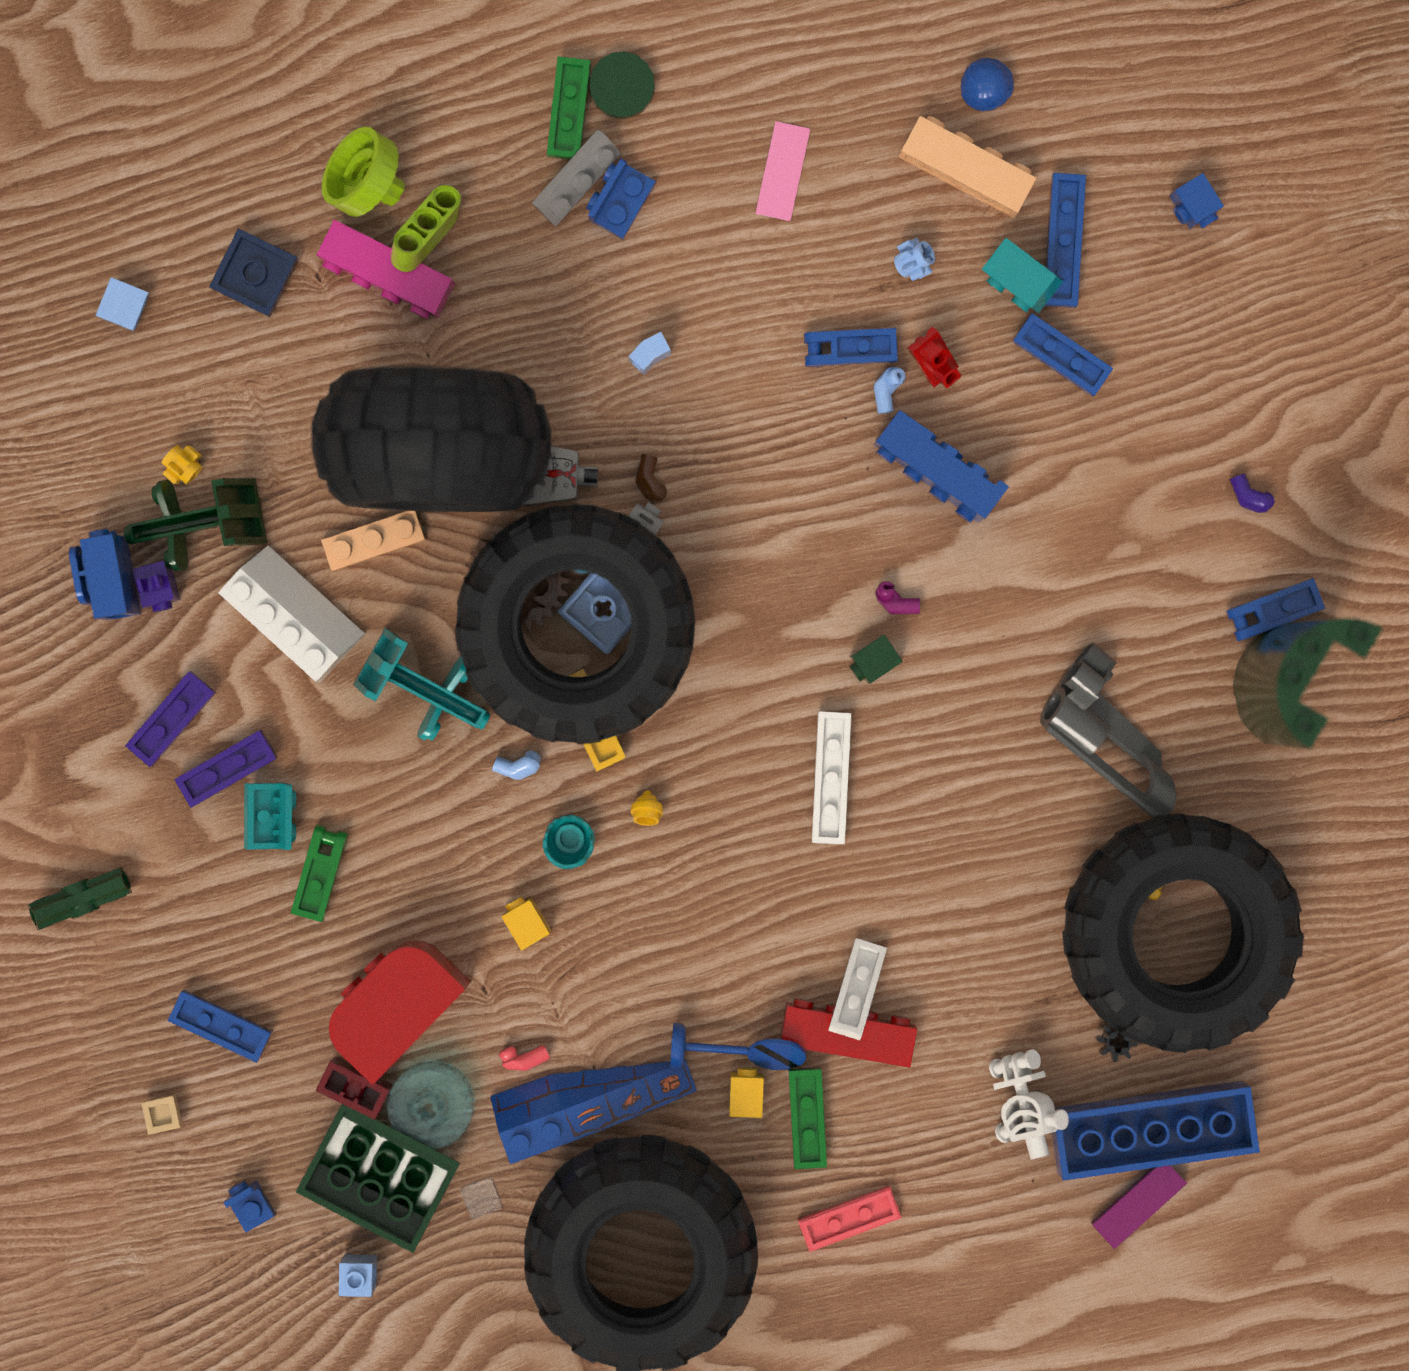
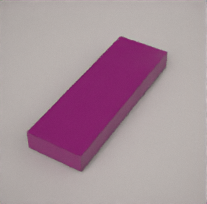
M1171 1165L1151 1168L1096 1217L1091 1224L1115 1249L1187 1183Z

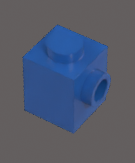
M1204 173L1179 187L1169 196L1175 205L1173 208L1175 216L1181 224H1187L1189 229L1198 224L1201 229L1210 225L1219 218L1216 213L1224 207Z

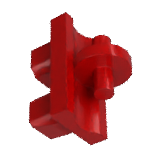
M933 326L927 331L925 337H917L915 343L907 347L932 387L935 388L941 383L945 388H949L960 379L961 374L957 369L959 368L957 362L941 335Z

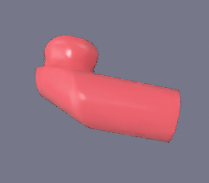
M540 1045L521 1055H517L516 1049L512 1046L503 1049L499 1053L503 1061L501 1064L507 1070L527 1071L550 1059L544 1045Z

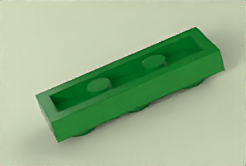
M559 56L557 58L547 157L571 160L582 146L591 67L590 60Z
M821 1067L788 1069L794 1169L827 1168Z

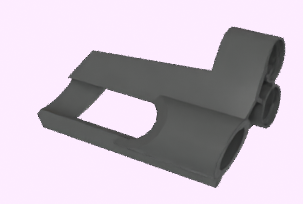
M1092 642L1078 656L1063 676L1058 689L1046 702L1042 710L1040 723L1046 728L1048 733L1151 817L1156 818V816L1168 815L1175 806L1176 790L1172 777L1162 769V752L1099 694L1105 683L1112 678L1113 673L1111 671L1117 663ZM1106 737L1149 771L1150 784L1145 794L1094 753Z

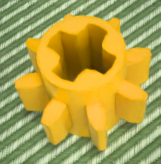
M176 445L161 462L167 468L163 475L173 484H178L182 481L188 485L203 468L197 462L202 455L192 446L187 445L182 449L179 445Z

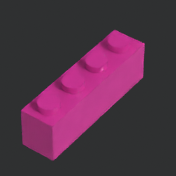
M333 220L316 254L324 261L322 264L323 268L336 275H340L341 271L352 275L351 282L366 290H369L370 286L381 290L380 296L396 305L399 304L400 300L411 305L410 311L426 320L429 315L438 319L455 286L453 279L422 263L413 271L402 272L391 263L392 248Z

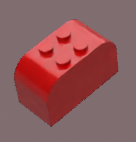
M416 940L408 941L397 946L387 956L381 952L363 970L367 976L363 980L358 976L340 994L344 1000L332 1013L329 1022V1036L334 1048L372 1085L456 1000L471 982L440 950L430 943Z

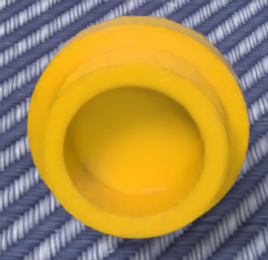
M647 790L632 803L630 813L633 815V821L636 824L653 826L658 824L659 818L663 816V806L657 801L656 796Z

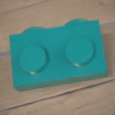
M244 783V849H292V842H295L296 826L292 823V810L295 809L297 801L296 792L292 790V784Z

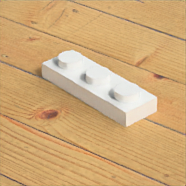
M858 938L855 939L828 1031L857 1040L861 1039L886 954V947Z

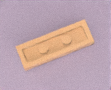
M405 511L323 539L321 542L331 571L334 572L420 543L426 539L417 512Z

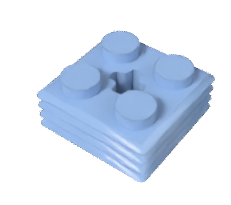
M590 573L558 611L565 620L605 654H609L632 627L630 613L622 595L606 579ZM609 600L612 603L609 608L612 611L611 616L603 615L601 618L598 617L596 614L599 610L596 606L597 602L606 603Z

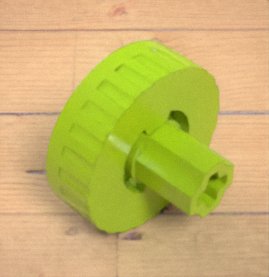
M361 127L348 134L336 147L326 165L322 179V195L325 201L352 217L366 214L380 201L390 206L396 204L405 186L404 181L395 176L399 158L398 148L395 143L371 127Z

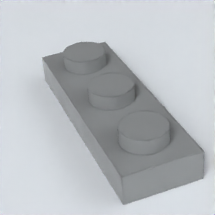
M597 129L532 204L556 227L619 157L620 151L604 133Z

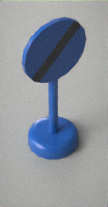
M673 1023L670 1069L682 1068L685 1051L747 1055L753 1064L772 1070L797 1068L806 1060V1051L802 1046L782 1039L761 1040L750 1045V1047L687 1043L685 1025Z

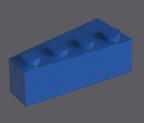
M899 410L874 443L879 448L876 453L890 464L896 461L905 468L903 474L918 484L922 480L930 486L929 493L942 503L949 500L958 508L955 512L967 522L971 523L973 519L977 522L986 519L1009 486L1001 480L996 485L988 480L990 476L984 468L970 461L967 464L962 461L963 456L958 450L943 441L940 444L936 442L935 439L937 437L934 433Z

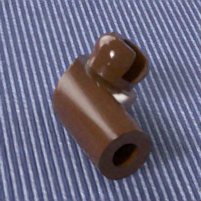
M642 454L635 480L636 485L646 499L657 502L662 501L666 497L667 489L664 485H660L653 475L657 457Z

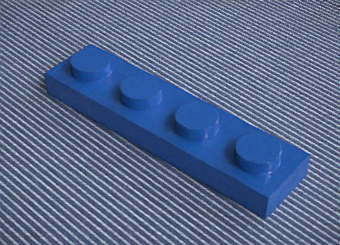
M1053 173L1051 176L1046 268L1060 278L1063 283L1045 306L1076 308L1078 306L1086 175Z

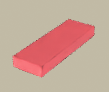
M890 1185L799 1218L798 1222L809 1252L898 1220L901 1218Z

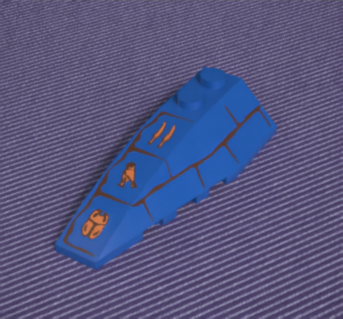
M684 1059V1065L680 1069H670L671 1061L636 1066H617L598 1070L589 1069L579 1072L552 1073L491 1095L490 1098L498 1132L510 1164L602 1131L696 1092L697 1089L686 1059Z

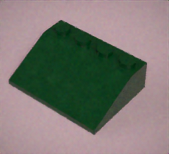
M342 1104L302 1178L296 1193L414 1253L460 1162L377 1119L374 1120Z

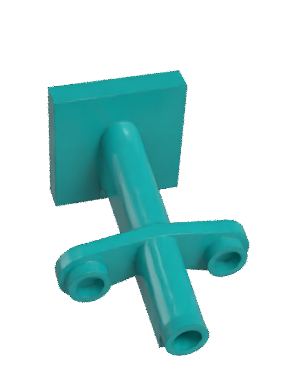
M384 628L353 685L364 696L376 702L386 682L389 681L431 703L417 733V737L424 741L426 739L432 741L438 734L441 723L437 722L442 710L482 730L489 721L490 712L453 692L459 681L465 683L468 679L465 674L466 669L462 657L456 661L441 686L398 662L408 643L396 633Z

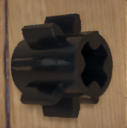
M1103 1023L1102 1027L1105 1031L1102 1036H1095V1039L1104 1045L1100 1048L1099 1053L1105 1055L1110 1051L1113 1062H1117L1120 1055H1125L1130 1059L1131 1055L1128 1051L1131 1046H1138V1043ZM1118 1034L1124 1040L1123 1043H1117L1115 1048L1109 1041L1110 1039H1116Z

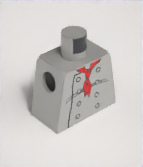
M551 446V458L542 485L536 484L533 497L524 506L532 507L578 500V486H598V467L579 466V453L577 451Z

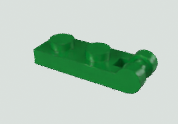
M316 824L290 914L319 922L324 921L343 851L347 843L348 833L342 831L333 833L326 831V827ZM322 843L333 846L331 855L320 852Z

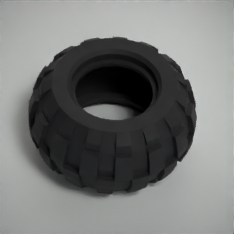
M386 366L349 370L331 383L328 396L319 400L311 428V449L318 477L327 481V488L330 494L343 505L351 507L428 512H498L517 510L533 497L536 484H543L551 458V427L545 407L536 402L535 391L516 375L489 370L431 366Z
M642 1134V1137L611 1138L594 1144V1147L569 1159L555 1172V1175L547 1183L536 1200L529 1218L524 1240L525 1279L528 1291L532 1294L539 1309V1316L553 1335L559 1336L571 1346V1351L591 1363L597 1361L616 1367V1371H640L662 1368V1371H667L688 1364L689 1359L702 1352L712 1350L727 1336L729 1329L745 1311L752 1295L758 1266V1245L753 1217L735 1181L702 1151L691 1145L685 1146L666 1140V1137ZM645 1210L661 1214L677 1224L688 1238L694 1256V1272L688 1289L674 1300L649 1308L629 1307L610 1300L601 1294L589 1281L586 1272V1254L589 1244L597 1230L605 1222L621 1213Z

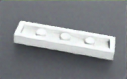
M818 711L812 843L845 844L851 713Z

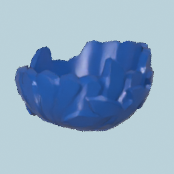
M992 58L978 59L971 63L963 73L960 85L961 96L965 103L973 109L992 111L997 107H1001L1012 95L1014 90L1013 75L1008 67L999 60Z

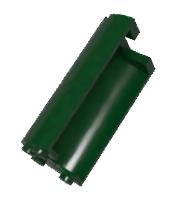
M1341 618L1288 623L1259 635L1243 652L1237 664L1233 681V695H1235L1239 710L1238 714L1247 729L1264 744L1311 749L1329 719L1303 704L1299 699L1334 641L1358 656L1366 658L1383 628L1365 620Z

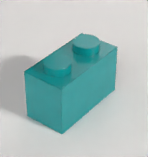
M1007 238L1003 240L981 269L989 275V278L986 280L987 283L1000 293L1005 288L1013 293L1015 296L1011 301L1026 313L1030 307L1037 313H1040L1063 283L1060 278Z

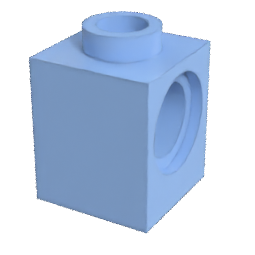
M345 1254L339 1263V1296L372 1297L377 1288V1255Z

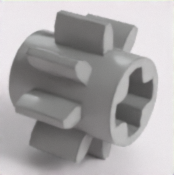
M649 502L645 508L637 503L629 514L630 518L640 522L654 535H656L664 523L662 519L657 517L661 510Z

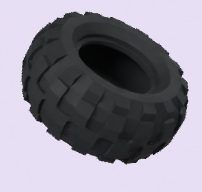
M571 504L550 506L529 513L507 525L487 542L473 560L462 582L457 600L455 627L457 649L460 651L466 669L465 674L476 693H479L491 706L492 712L510 726L515 725L532 734V737L553 743L555 741L575 742L578 745L598 743L619 734L624 735L644 724L651 715L660 708H663L675 693L680 680L688 668L693 650L695 633L693 597L686 576L675 559L674 554L660 538L640 522L621 512H615L596 505ZM569 570L586 571L596 574L611 583L625 600L631 617V638L622 656L606 670L585 677L564 676L547 669L536 660L528 649L521 628V612L524 600L536 584L552 574Z
M1184 814L1160 815L1140 823H1133L1114 833L1113 838L1099 849L1096 848L1082 865L1083 869L1075 885L1070 887L1064 907L1066 909L1065 928L1062 931L1064 954L1068 959L1072 973L1071 977L1081 996L1100 1018L1120 1034L1139 1044L1143 1043L1153 1046L1162 1051L1186 1053L1188 1050L1196 1049L1213 1050L1231 1044L1232 1039L1245 1032L1250 1031L1252 1033L1270 1018L1268 1013L1280 999L1285 1000L1295 981L1293 972L1298 957L1301 958L1303 953L1304 933L1301 932L1299 913H1301L1302 909L1296 889L1290 885L1283 872L1284 867L1270 850L1264 848L1250 834L1231 824L1205 816ZM1180 880L1203 881L1219 893L1228 908L1232 927L1228 950L1220 964L1211 973L1198 981L1180 985L1154 981L1141 967L1134 950L1133 926L1136 915L1145 900L1164 885Z

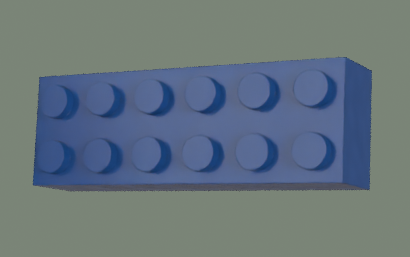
M1243 1081L1055 1107V1111L1064 1110L1068 1115L1067 1127L1064 1130L1052 1132L1057 1173L1063 1181L1260 1153L1251 1087Z

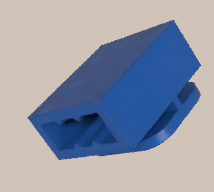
M109 529L89 532V538L80 540L81 547L73 546L69 548V560L77 599L82 605H92L94 619L114 620L141 615L136 583L132 572L133 566L129 544L124 536L117 535L116 531L109 532Z

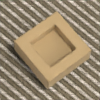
M176 1094L145 1100L141 1103L148 1135L183 1126Z

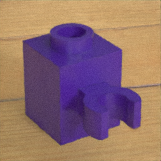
M164 561L132 569L143 608H152L153 612H160L173 608L172 602L181 600L173 569H168Z

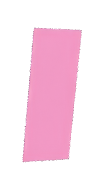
M775 121L755 214L791 221L810 128Z

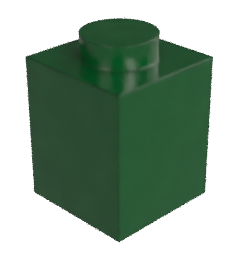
M884 634L850 656L854 663L849 665L859 682L865 679L868 684H871L903 661Z

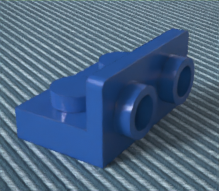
M621 158L617 165L612 163L603 177V181L606 182L601 193L595 192L592 195L586 209L590 211L588 214L589 221L624 240L656 185V181L627 165V161Z

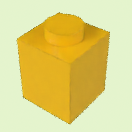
M521 896L505 906L507 912L501 917L521 951L551 933L552 930L532 897L524 901Z
M739 1067L737 1072H730L729 1117L762 1118L764 1076L763 1073H757V1068Z

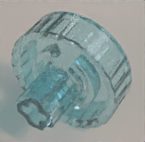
M441 1061L420 1062L405 1070L394 1083L387 1102L388 1117L392 1128L433 1149H440L452 1144L455 1140L457 1141L466 1131L474 1113V1092L469 1080L456 1067ZM441 1093H443L444 1096H445L446 1099H447V1103H448L447 1112H446V1107H447L446 1100H445V1098L442 1096ZM426 1103L432 1104V1113L425 1111V1108H423Z

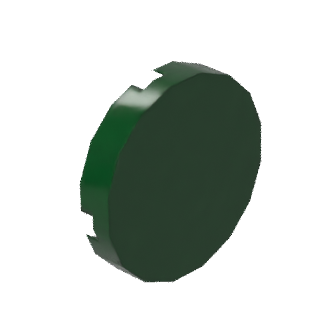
M625 51L611 53L600 59L593 68L589 80L591 97L597 108L607 116L617 119H627L644 112L651 103L655 91L653 73L648 64L638 55Z

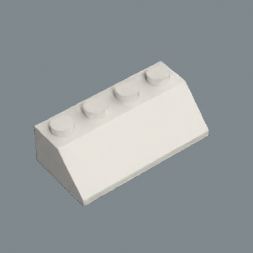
M270 546L265 547L242 566L218 592L315 682H322L366 634Z

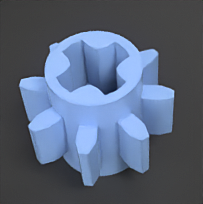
M916 237L897 246L900 253L895 256L894 264L900 275L903 277L910 276L911 281H914L932 273L929 265L935 262V253L927 242H919V239Z

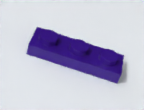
M189 671L128 741L125 747L146 765L153 767L216 692L196 674Z
M259 730L174 780L190 808L271 763L278 757L263 731Z

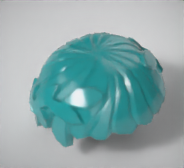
M570 814L556 818L548 825L542 845L547 859L554 866L566 870L585 864L593 853L595 844L594 831H592L588 822L579 816Z

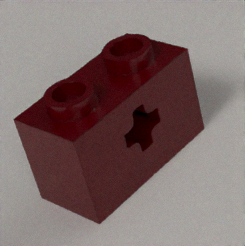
M335 1056L330 1060L315 1091L375 1120L379 1116L394 1084L379 1078L372 1085L349 1062Z

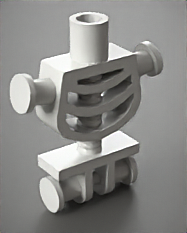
M1034 1049L1026 1051L1025 1054L1018 1052L1013 1055H1007L1001 1060L993 1059L989 1064V1071L994 1078L1004 1077V1081L993 1084L994 1090L1014 1085L1017 1094L1008 1099L1002 1107L1001 1117L1003 1123L995 1127L996 1137L1002 1143L1025 1139L1030 1160L1050 1155L1044 1135L1056 1132L1057 1130H1064L1068 1125L1066 1111H1055L1053 1101L1048 1095L1028 1091V1081L1046 1077L1045 1071L1032 1074L1031 1070L1039 1068L1041 1064L1040 1055Z

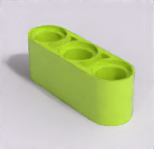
M449 185L438 186L397 231L393 239L391 263L396 269L402 272L415 270L457 221L461 203L459 191Z

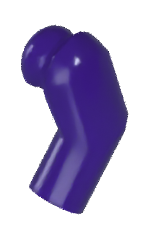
M1245 473L1230 479L1238 503L1243 508L1257 513H1264L1273 507L1275 502L1273 495L1269 492L1263 493L1251 489Z

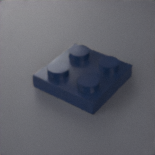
M238 228L209 288L270 318L299 259Z

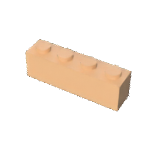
M920 116L899 158L1002 213L1015 218L1036 180V177L1031 175L1032 171L1020 163L1015 162L1012 165L1002 160L1003 155L992 148L985 147V149L974 145V140L962 132L954 134L944 129L945 124L934 117L928 116L925 119Z

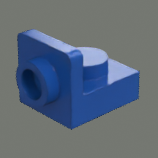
M244 1180L228 1190L230 1196L223 1202L226 1208L231 1206L245 1233L276 1215L257 1180L249 1185Z

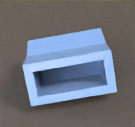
M110 278L96 316L135 332L149 293L122 281Z
M659 332L642 341L628 357L629 361L645 375L655 363L670 356L671 350L664 336Z

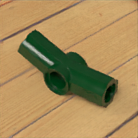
M120 867L90 880L86 878L60 889V892L27 904L34 925L37 930H41L70 917L75 919L99 909L100 905L132 893L131 883L123 868Z

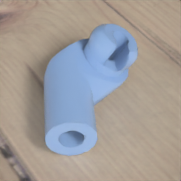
M900 367L886 369L874 383L878 414L894 412L891 395L906 379V374Z
M533 750L526 751L524 757L514 762L497 756L492 771L515 780H522L538 771L541 756Z

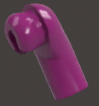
M889 581L881 582L875 592L877 601L888 613L920 614V598H902L894 589V585Z

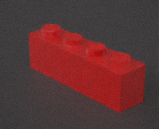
M795 998L794 1003L786 1002L780 1039L797 1043L805 1050L911 1068L917 1027L915 1024H910V1018L891 1015V1020L878 1018L877 1012L869 1011L860 1040L828 1031L836 1005L827 1004L826 1009L813 1007L814 1002L805 999Z

